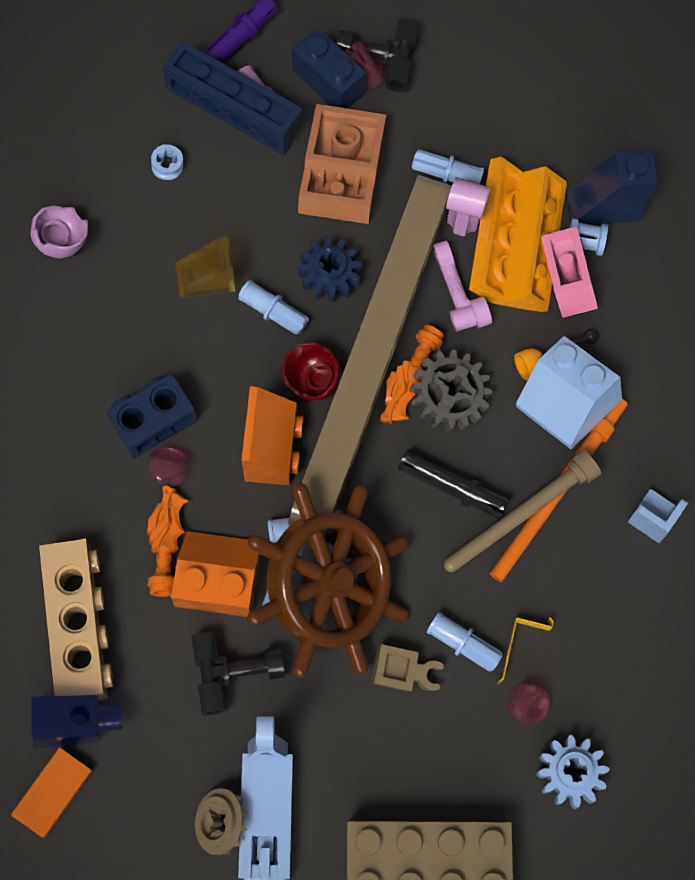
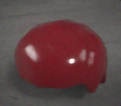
M317 342L297 344L286 354L281 367L284 383L287 388L299 397L311 402L328 399L337 390L343 375L340 361L336 355Z

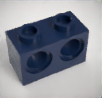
M172 373L164 378L159 376L150 380L144 386V390L132 397L126 395L119 398L112 404L111 409L106 411L110 423L133 459L197 422L194 407ZM165 398H171L176 401V404L168 410H162L157 407L158 403ZM140 417L144 420L142 425L136 429L125 427L126 422L130 418Z

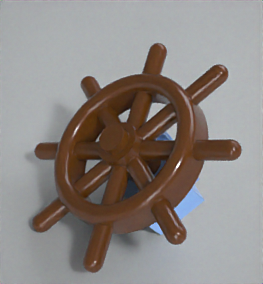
M297 483L293 486L292 493L301 518L283 532L277 543L256 534L248 539V547L269 558L270 561L267 571V593L262 606L249 612L247 621L251 626H259L276 617L282 627L292 637L301 642L292 667V673L297 678H303L307 675L316 647H345L353 671L357 675H364L368 671V663L360 640L376 627L382 615L400 623L407 621L409 618V612L406 608L389 600L391 570L388 560L405 551L409 546L407 538L399 536L382 544L371 527L360 520L368 496V490L365 486L357 485L354 487L345 513H316L307 486L303 483ZM332 529L338 531L334 545L326 542L322 530ZM353 542L361 556L345 563L351 543ZM364 571L366 575L365 588L354 583V576ZM345 596L361 603L353 617L350 614ZM331 605L339 628L324 631L322 628Z

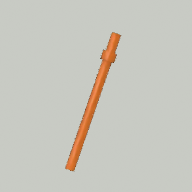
M623 398L589 432V435L574 456L585 450L592 457L602 442L606 443L615 431L614 424L628 406V403ZM567 466L564 468L559 477L568 471ZM567 490L529 517L489 573L495 580L503 582Z

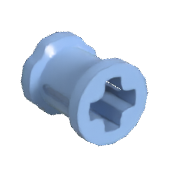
M572 218L569 228L577 226L580 235L595 238L580 237L583 249L595 251L596 255L602 256L608 234V224L602 223L601 226L579 223L578 218Z

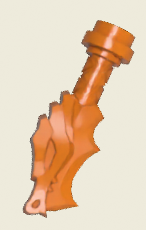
M424 325L423 329L419 330L415 336L419 344L410 361H403L402 366H397L396 372L390 373V377L386 380L387 393L385 405L387 406L380 416L381 422L392 424V421L409 419L406 415V407L411 399L417 395L410 392L409 388L413 383L418 382L412 376L417 369H422L421 363L425 358H428L431 351L439 350L443 344L442 338L444 334L437 328Z
M167 485L163 486L162 502L157 504L154 512L148 518L147 535L150 537L149 544L152 546L151 551L157 553L155 574L148 578L147 586L150 588L151 595L159 597H169L172 593L174 578L170 575V562L172 554L179 549L177 545L178 537L185 533L180 523V510L185 503L189 502L176 493L177 489L170 488Z

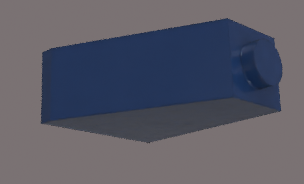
M653 150L615 152L568 190L566 199L570 223L572 218H578L579 223L590 225L641 221L658 184Z

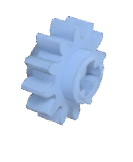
M569 735L565 740V748L558 741L554 740L550 743V748L554 755L552 756L548 753L540 755V761L548 766L538 771L536 776L548 778L549 783L544 786L542 792L546 794L555 790L557 792L555 797L556 805H560L568 797L570 798L571 807L576 809L581 803L580 796H583L584 800L590 804L596 801L592 789L598 791L606 789V784L599 780L598 776L604 775L610 770L607 766H598L596 762L603 756L604 752L602 750L595 751L593 754L588 751L590 739L584 740L578 747L575 745L576 741L573 735ZM570 762L573 763L574 769L581 770V775L575 778L576 782H573L571 775H565L564 769L570 766Z

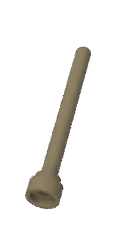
M585 450L571 458L572 463L567 466V472L449 556L444 561L445 570L455 572L577 482L580 485L585 481L590 483L599 477L602 473L594 459Z

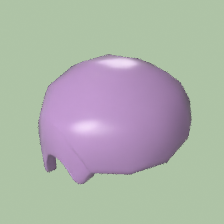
M56 205L44 207L39 210L31 221V239L44 255L57 259L70 257L84 245L88 236L89 224L86 219L82 220L73 207L63 208Z

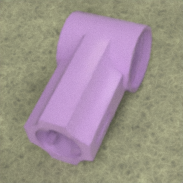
M455 177L446 204V209H449L447 223L453 228L454 234L465 237L470 232H476L491 190L490 187Z

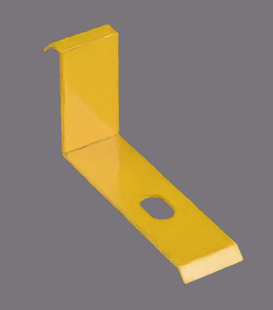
M551 617L547 620L549 625L521 618L515 619L502 679L497 684L501 683L505 677L516 623L550 631L553 627Z

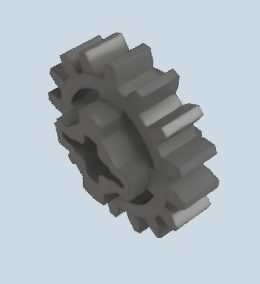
M454 349L449 352L447 358L444 357L441 351H437L433 356V361L425 358L421 363L422 369H417L412 376L418 381L409 388L410 392L418 394V397L412 401V406H422L424 409L419 415L420 419H424L427 416L433 418L431 422L432 428H435L442 422L446 432H450L454 428L455 423H457L460 430H464L469 426V421L475 424L481 418L479 412H485L489 407V404L483 399L488 398L492 394V390L484 388L483 385L490 377L489 375L480 376L478 371L482 367V363L479 362L473 366L469 364L470 354L468 353L462 359H458L457 352ZM446 368L452 369L451 372L445 374L438 371L440 369ZM448 385H450V386H452V387L454 388V389H453V394H454V396H450V395L448 394V391H449ZM456 407L461 410L467 409L460 413H449L450 409Z

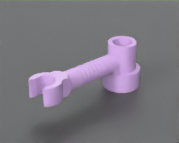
M447 240L434 244L435 251L433 252L436 261L443 273L456 308L449 311L455 331L458 332L473 326L481 328L492 324L491 313L484 296L470 301L467 298Z

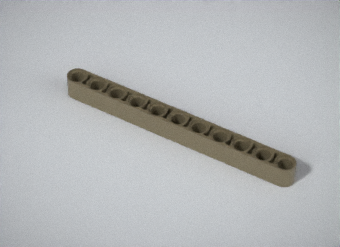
M418 175L302 481L309 490L316 513L336 512L444 217L452 185ZM294 502L288 525L301 518L296 502ZM329 529L322 530L324 537H326Z

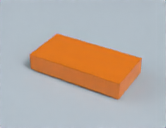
M59 747L11 816L43 839H46L93 771Z

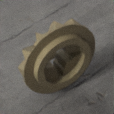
M219 788L210 791L202 799L196 812L195 832L200 846L212 855L230 854L233 847L241 845L240 833L248 830L243 825V818L248 814L246 810L241 808L243 798L234 795L230 789ZM220 814L226 815L223 821L226 826L225 830L220 829L223 823Z

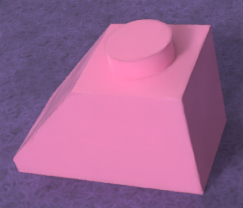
M577 226L543 235L544 249L562 318L598 309Z

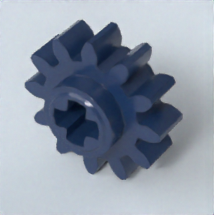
M326 236L324 246L320 247L316 241H311V253L306 251L300 253L303 264L298 266V276L304 278L302 281L304 290L315 287L314 296L316 300L323 293H328L330 302H334L336 292H341L344 297L348 298L349 285L353 287L359 286L360 277L357 274L362 272V262L355 261L357 258L356 248L345 251V239H341L337 246L332 245L331 238ZM329 266L336 268V270L332 268L331 273L327 272Z

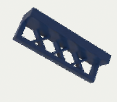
M182 41L163 66L166 89L284 156L289 149V134L302 117L303 108Z

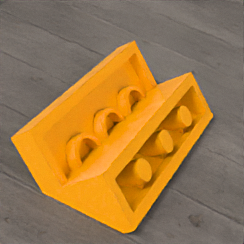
M502 156L490 159L486 186L490 187L491 190L483 216L480 219L469 290L480 297L484 296L485 300L492 304L546 312L549 309L552 279L542 236L560 231L567 181L546 166L522 172Z

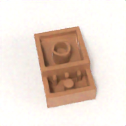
M316 104L299 192V214L369 224L386 114Z

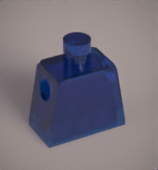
M97 695L31 697L32 749L97 743L99 731L122 730L121 705L98 707ZM75 715H82L86 718L87 723L83 726H77L72 723L71 718Z

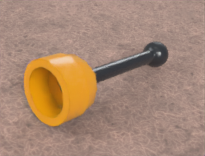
M589 329L584 333V336L572 342L577 346L586 342L593 344L598 340V333L593 329ZM534 348L524 349L515 353V365L524 380L529 379L536 363L545 353Z

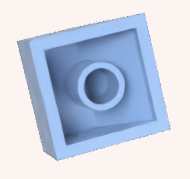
M563 336L536 363L516 402V407L569 449H572L622 401L621 379L605 365Z

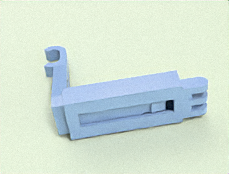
M257 716L256 736L248 742V754H242L241 797L243 800L241 808L248 812L243 818V825L248 830L240 833L239 879L290 880L293 754H288V742L274 734V717ZM256 853H257V861H259V865H256ZM274 853V865H270V862H273Z

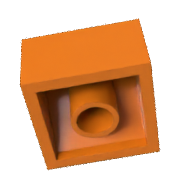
M250 386L242 452L245 482L290 486L291 474H298L300 452L293 451L294 439L302 438L304 416L297 415L296 402Z
M187 531L177 559L171 593L174 607L247 617L249 612L252 611L261 554L248 547L247 539Z

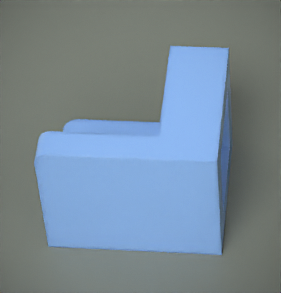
M650 489L628 520V523L660 543L669 533L688 502L681 499L677 505H674Z

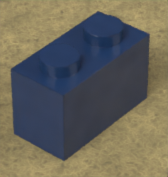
M318 27L292 48V70L328 105L348 109L365 95L366 72Z

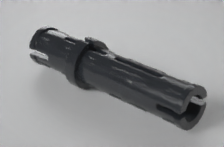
M410 448L406 450L401 459L403 462H400L398 466L399 471H403L461 500V505L465 507L471 505L495 517L497 520L501 519L506 509L505 507L510 501V498L480 485V480L476 478L470 480L412 451Z

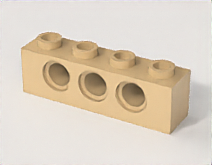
M86 539L40 545L55 701L64 706L108 699L107 688L113 687L111 664H104L103 649L109 648L106 625H100L98 611L104 610L105 606L102 587H95L94 573L100 572L97 549L91 550ZM69 577H83V583L78 590L73 592L64 590V584ZM74 614H86L87 622L81 629L71 630L68 628L69 619ZM78 652H90L91 661L88 666L83 669L73 668L72 660Z

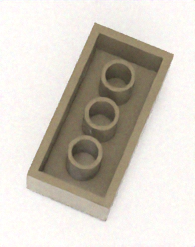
M347 821L346 880H513L512 822Z

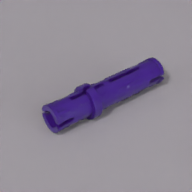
M257 0L247 11L235 16V22L218 36L203 53L223 63L249 38L253 39L259 32L258 29L278 12L275 2L273 0Z

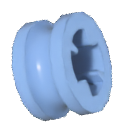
M170 144L161 145L153 151L151 163L154 175L162 180H173L181 174L183 170V155L176 146ZM165 157H172V163L169 168L162 167Z

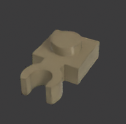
M381 644L377 647L371 684L410 692L413 689V683L417 682L419 687L425 691L440 690L439 684L428 681L427 672L429 669L443 670L444 665L438 661L417 664L419 652Z

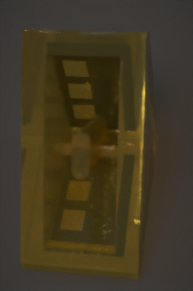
M227 236L219 237L175 263L178 292L181 297L235 291L229 237Z

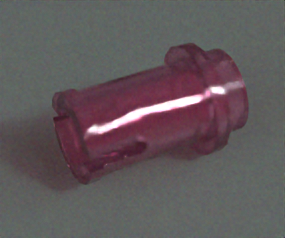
M362 42L351 45L355 52L347 49L345 53L366 72V87L371 89L378 86L385 78L383 74L384 68L374 62Z

